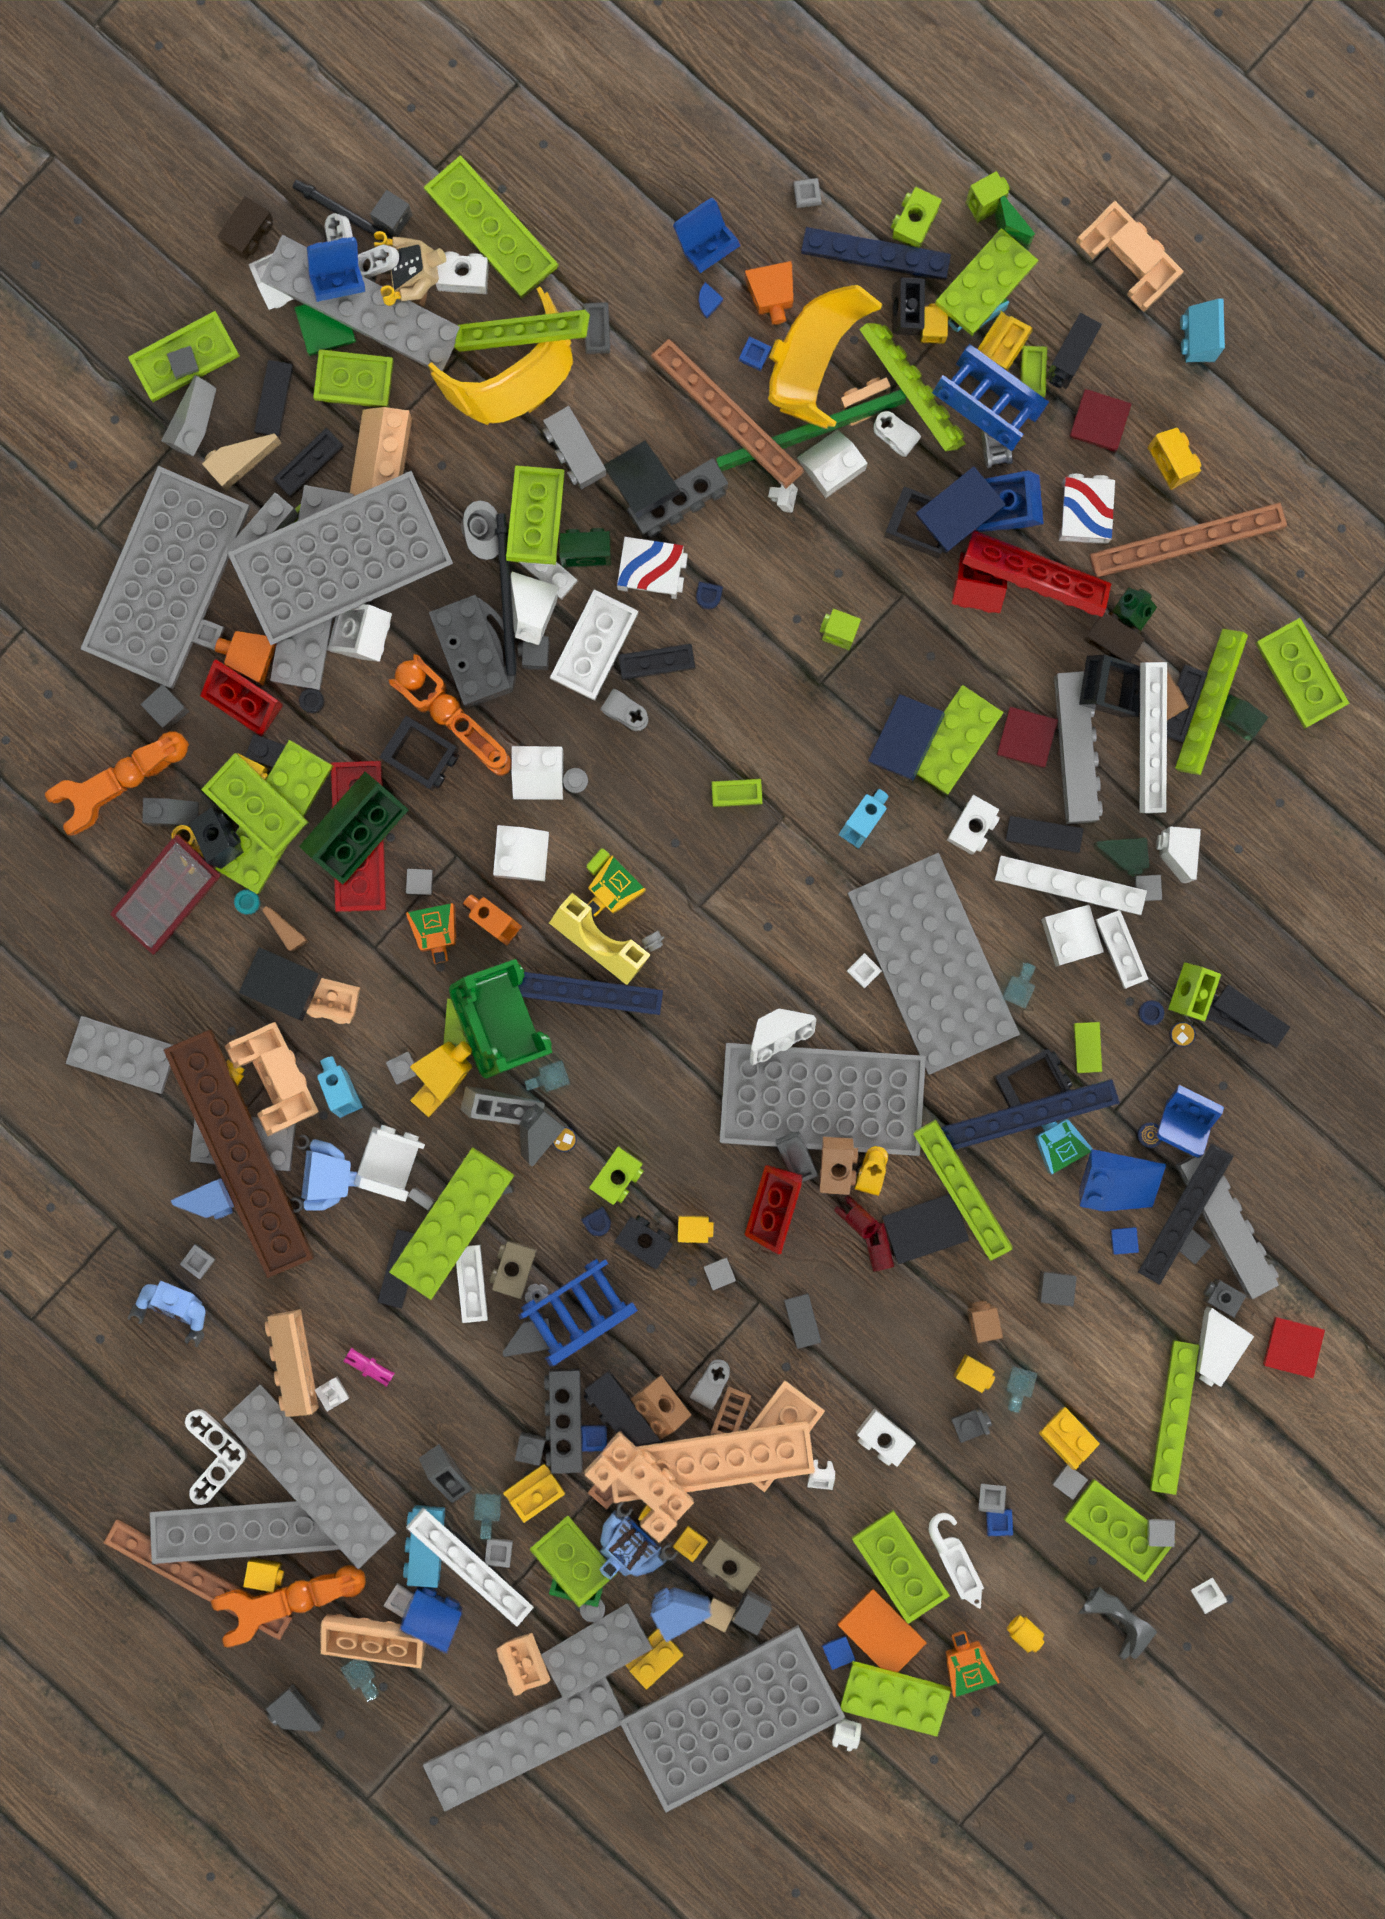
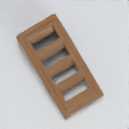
M267 906L263 908V913L289 951L294 952L309 942L306 937L273 909Z
M728 1387L709 1436L724 1434V1432L717 1430L718 1426L729 1429L732 1432H737L751 1395ZM729 1397L743 1401V1405L728 1401ZM726 1406L740 1411L739 1416L726 1411ZM722 1416L736 1421L735 1425L722 1421Z

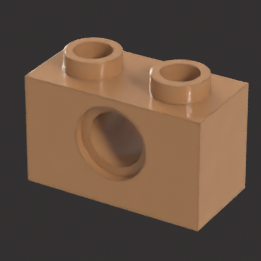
M823 1137L819 1177L820 1193L850 1195V1186H855L856 1171L852 1170V1164L858 1161V1148H854L852 1138ZM836 1164H843V1165H844V1166L841 1167V1168H836V1167H834V1165H836Z
M987 1301L972 1303V1308H967L972 1338L977 1343L1003 1338L998 1311L994 1305L987 1303Z
M662 1375L649 1382L630 1399L660 1440L674 1432L692 1416Z

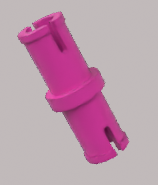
M353 1348L350 1349L343 1361L363 1372L362 1375L364 1377L368 1375L385 1387L388 1386L395 1374L376 1363V1359H369Z

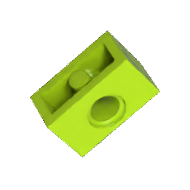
M997 171L970 186L966 204L977 223L995 214L1000 198L1004 195L1007 198L1009 194V185L1004 177L1000 178Z
M915 186L912 194L907 193L901 206L905 209L902 215L897 214L891 225V228L894 229L892 238L907 246L920 248L940 208L942 199ZM917 214L921 220L914 222L908 216Z
M833 608L831 615L826 614L820 629V632L824 633L822 640L850 651L861 619Z
M1184 962L1168 1010L1205 1022L1221 974Z
M618 1146L589 1188L612 1205L616 1201L622 1203L629 1193L626 1187L632 1180L636 1183L644 1172L640 1168L643 1163ZM621 1170L624 1172L625 1181L622 1184H615L611 1180L613 1171Z

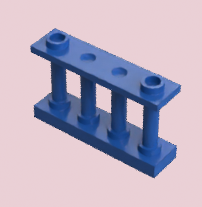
M969 344L956 363L960 367L958 372L951 380L943 375L932 393L1010 451H1013L1024 435L1019 431L1021 426L1028 418L1036 422L1049 401ZM968 374L981 382L971 395L959 387ZM988 388L1000 396L991 409L979 402V399ZM1008 403L1020 411L1011 424L999 416Z
M597 1259L584 1266L586 1269L584 1273L536 1303L533 1299L521 1307L523 1312L518 1315L519 1318L523 1319L529 1315L549 1347L548 1352L550 1355L545 1357L549 1366L556 1365L638 1311L633 1302L625 1304L624 1301L621 1302L604 1276L601 1268L608 1264L606 1259L601 1262ZM590 1275H593L613 1307L611 1309L613 1314L606 1318L603 1315H599L579 1283ZM570 1288L592 1321L590 1322L592 1327L585 1332L582 1329L579 1330L559 1298V1295ZM548 1302L552 1304L570 1333L569 1338L571 1341L564 1346L561 1342L558 1343L537 1310Z

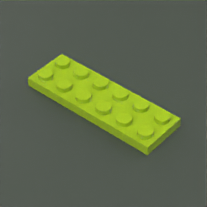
M461 155L424 186L425 192L477 250L488 259V262L521 299L559 267L553 257Z
M866 323L859 330L943 449L945 451H952L963 447L966 444L962 439L964 434L958 426H953L949 421L950 415L945 407L937 404L934 399L936 395L932 393L933 390L928 385L925 386L920 380L922 375L914 365L911 366L908 363L905 350L900 345L896 346L891 339L893 334L886 325L882 326V324Z
M289 740L267 777L266 782L304 817L332 770L333 765ZM239 826L236 833L241 839L240 845L244 853L224 868L219 869L215 867V869L252 892L260 894L285 849L273 859Z
M472 1147L389 1273L431 1300L514 1177V1174Z

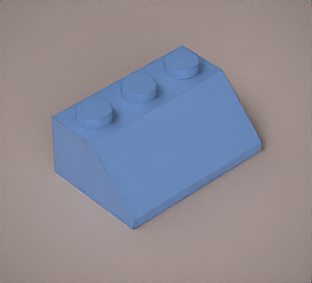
M675 1587L670 1590L664 1588L654 1594L655 1599L652 1600L651 1616L666 1642L711 1617V1601L707 1596Z

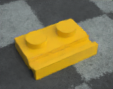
M1001 311L978 347V350L1008 371L1032 333V327L1005 315Z
M1066 1407L1061 1408L1039 1432L1040 1436L1072 1470H1076L1100 1444Z
M543 1463L503 1492L523 1523L566 1493L546 1463Z
M656 1628L647 1637L653 1649L625 1665L646 1690L684 1656V1653L672 1640L665 1641L659 1628Z

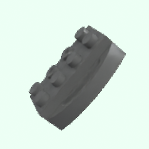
M476 595L429 612L466 709L513 692L516 676L506 675L500 640L486 618L488 615H492L502 629L503 620L491 606L476 597ZM452 640L457 641L455 645L450 644ZM515 651L516 674H517V657H516V651ZM461 663L466 664L465 668L463 669L459 668V665Z

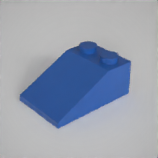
M1028 470L985 479L1006 505L975 531L1019 529L1044 524L1040 476Z
M1091 1149L1079 1188L1080 1207L1104 1212L1153 1207L1166 1166L1163 1163Z
M417 1586L403 1613L400 1630L446 1653L461 1617L463 1607L459 1606L460 1602L452 1597L447 1596L445 1599L437 1595V1591L432 1587Z

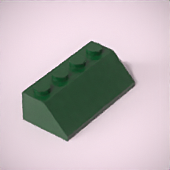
M364 772L299 847L341 884H344L409 809L367 772Z

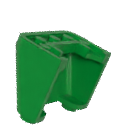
M517 959L468 975L449 986V994L467 1042L472 1049V1055L477 1068L484 1078L495 1076L553 1053L549 1036L544 1035L541 1031H535L518 986L522 984L524 970L518 964Z

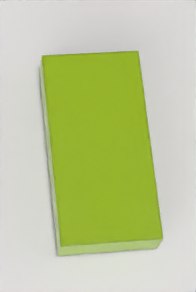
M1023 346L1021 349L1020 381L1044 398L1046 396L1047 347Z
M761 779L711 782L713 807L763 804Z
M600 849L586 865L588 871L594 877L611 857L605 849Z
M1100 1022L1073 1023L1076 1073L1102 1072Z

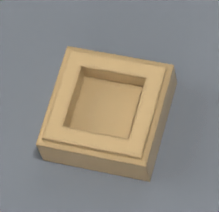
M713 1597L711 1601V1617L703 1622L725 1632L736 1608Z

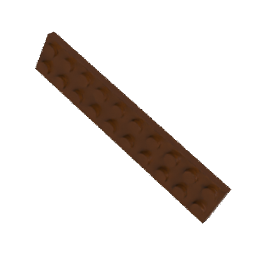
M209 1029L165 1048L163 1051L267 1278L312 1260L315 1256L212 1030Z

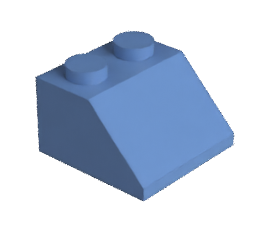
M217 1179L171 1200L173 1206L205 1218L214 1216L215 1220L234 1213L232 1208L235 1207L222 1179Z

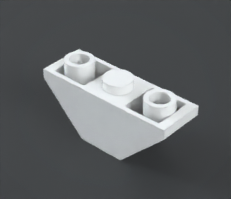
M777 1009L758 1019L750 1054L752 1066L759 1062L767 1061L779 1051L788 1050L794 1043L800 1040L810 1038L815 1033V1016Z

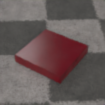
M1085 389L1069 437L1116 452L1132 403Z
M1009 707L997 756L1045 768L1058 720Z

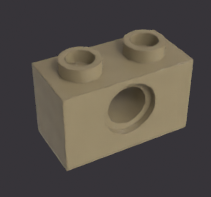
M510 1240L507 1241L506 1245L501 1244L497 1259L501 1260L499 1269H493L489 1282L493 1284L492 1290L521 1299L537 1249ZM508 1262H515L519 1266L517 1275L512 1276L506 1272L505 1267Z
M718 1535L702 1558L703 1570L714 1578L718 1575L724 1579V1585L733 1592L739 1590L744 1593L761 1569L760 1563L720 1535ZM727 1560H732L737 1564V1567L734 1571L728 1572L723 1569V1563Z

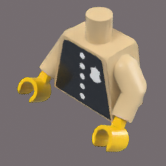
M378 231L374 233L375 239L384 240L381 243L374 242L375 247L387 245L395 248L399 253V262L395 268L391 269L393 287L383 286L380 290L381 295L384 296L383 302L387 306H391L396 302V299H399V301L421 299L429 288L439 280L437 266L446 262L444 251L440 248L434 250L420 240L402 237L387 239L384 232Z

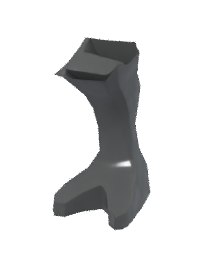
M1100 1587L1091 1589L1086 1603L1078 1612V1614H1108L1126 1626L1127 1636L1119 1652V1657L1122 1660H1125L1130 1655L1136 1659L1157 1633V1630L1150 1624L1131 1613L1118 1597L1108 1595Z

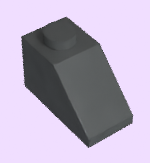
M143 798L142 823L148 826L177 827L185 825L190 827L189 823L199 816V802Z
M537 1104L525 1112L520 1122L521 1156L532 1167L565 1129L555 1118Z
M540 1313L552 1333L550 1316L544 1317L543 1313ZM529 1316V1320L523 1322L504 1349L503 1357L549 1349Z
M440 1444L418 1458L427 1478L451 1503L472 1490L471 1485L455 1461Z
M294 1684L270 1702L266 1708L269 1720L274 1725L278 1724L281 1729L318 1732L325 1723Z

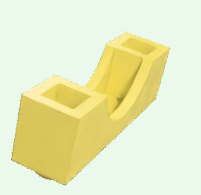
M573 893L558 908L549 922L550 925L626 985L629 984L650 957L648 952L632 940L621 942L604 935L593 921L592 908Z

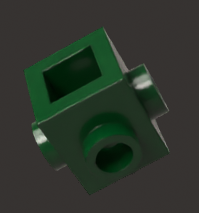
M1128 587L1112 612L1120 617L1121 623L1128 627L1129 625L1134 626L1141 631L1157 609V606L1151 600L1152 596L1143 589L1137 591Z

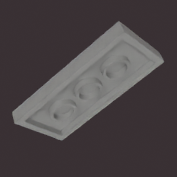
M81 1016L66 1064L163 1094L171 1069L163 1050L172 1046V1044Z
M251 1117L275 1170L291 1171L296 1123L289 1128L267 1136L258 1117ZM194 1119L190 1162L215 1164Z
M627 1603L544 1652L541 1656L563 1699L568 1700L652 1650L653 1647L630 1604Z

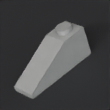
M195 375L161 441L182 454L194 456L206 432L216 388Z
M466 1086L460 1110L469 1118L520 1125L528 1109L532 1108L535 1104L544 1109L545 1103L490 1089Z

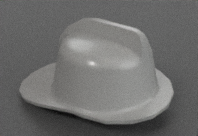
M481 500L472 502L467 506L461 521V530L472 554L480 559L489 560L499 554L498 538L495 535V529L497 528L496 514L498 513L491 504Z

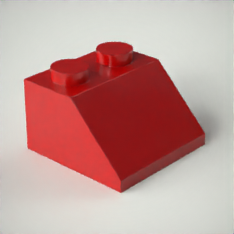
M961 552L953 588L952 604L962 608L980 609L988 613H1001L1007 590V580L997 579L989 573L974 570L968 565L963 564L965 553Z

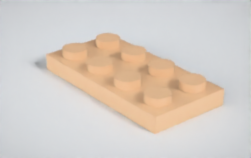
M784 1380L747 1430L807 1421L810 1432L825 1410ZM774 1479L752 1483L765 1492Z

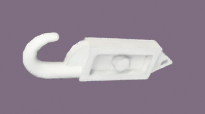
M937 1514L929 1522L928 1530L930 1537L961 1599H966L980 1609L982 1589L984 1587L963 1544L955 1537L943 1539L938 1530V1524L942 1520H948L953 1525H956L957 1521L950 1514Z

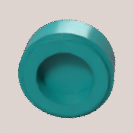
M242 890L235 896L234 905L240 913L251 915L259 909L260 898L258 894L251 890Z

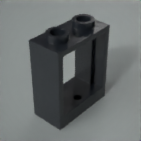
M1080 312L1046 375V379L1049 380L1052 386L1059 389L1062 387L1068 388L1102 326L1101 323Z
M904 486L884 537L938 559L942 552L947 553L939 543L936 548L897 532L909 501L924 507L934 499Z
M1088 655L1086 657L1079 705L1121 718L1139 717L1140 666L1107 655ZM1109 669L1124 674L1119 707L1104 702Z
M405 716L379 758L433 792L435 787L439 789L446 778L443 774L448 766L452 768L459 758L457 752L459 749L410 717ZM413 729L447 749L429 780L395 760Z
M1044 1049L993 1076L1009 1108L1021 1103L1007 1077L1042 1058L1060 1091L1053 1095L1070 1090V1087L1073 1085L1066 1073L1062 1075L1058 1067L1061 1062L1055 1051L1050 1052L1049 1049Z

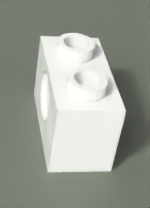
M445 252L446 262L437 266L439 280L436 286L438 291L487 294L488 259L476 253L469 254V256H459L456 252ZM460 268H467L469 270L465 276L456 274Z
M973 795L948 836L947 841L971 855L976 850L981 852L988 840L984 837L988 829L993 831L1000 817L996 816L999 809ZM971 820L980 822V832L974 833L969 829V822Z
M875 1408L856 1431L857 1436L860 1437L858 1442L868 1450L873 1447L879 1452L877 1457L888 1466L893 1463L898 1467L916 1443L914 1439ZM883 1433L891 1436L890 1443L885 1446L877 1443L879 1435Z

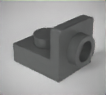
M979 1407L951 1418L961 1443L982 1434H990L988 1427L992 1426L988 1413H982Z

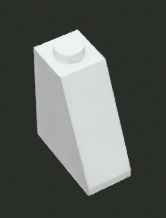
M512 572L510 584L515 638L539 645L557 603L559 586Z
M1208 1306L1204 1310L1196 1371L1201 1374L1199 1379L1212 1387L1215 1383L1221 1387L1254 1336Z

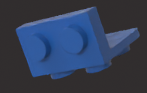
M710 198L673 225L685 257L699 273L740 246L738 239L726 227L714 198Z
M355 237L340 238L307 247L308 274L316 302L365 292V284L358 266V246Z
M1179 1085L1166 1101L1157 1137L1182 1151L1200 1158L1205 1152L1211 1127L1222 1115L1224 1107Z

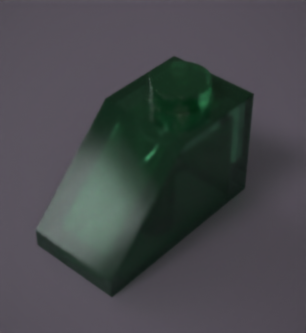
M1228 694L1219 721L1249 741L1256 736L1269 717L1249 702Z
M1147 838L1097 841L1093 844L1094 849L1119 871H1127L1128 875L1143 874V870L1149 868Z

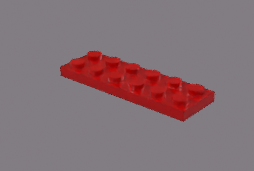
M977 531L972 532L962 562L974 570L984 571L997 579H1004L1018 587L1028 588L1038 592L1041 596L1054 598L1067 606L1077 607L1091 615L1103 617L1107 607L1112 583Z
M381 761L331 763L333 765L331 770L332 808L364 772H367L383 786ZM384 839L344 884H341L334 878L335 912L386 910Z

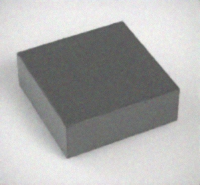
M191 346L167 353L176 379L200 371Z
M1192 1229L1179 1252L1193 1264H1196L1211 1245Z

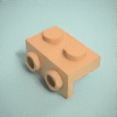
M880 377L868 381L866 383L867 386L860 390L852 388L843 394L844 397L841 398L843 411L889 394L891 386L887 377L880 380ZM870 416V417L865 418V419H862V420H860V421L851 423L850 426H854V425H856V424H858V423H860V422H862V421H865V420H867V419H869V418H871V417H873V416Z
M321 978L306 1013L314 1018L323 1017L331 1019L338 1024H349L356 1013L360 987Z
M533 1633L507 1640L497 1648L499 1662L504 1668L508 1685L512 1689L514 1696L520 1695L527 1689L547 1684L551 1680Z

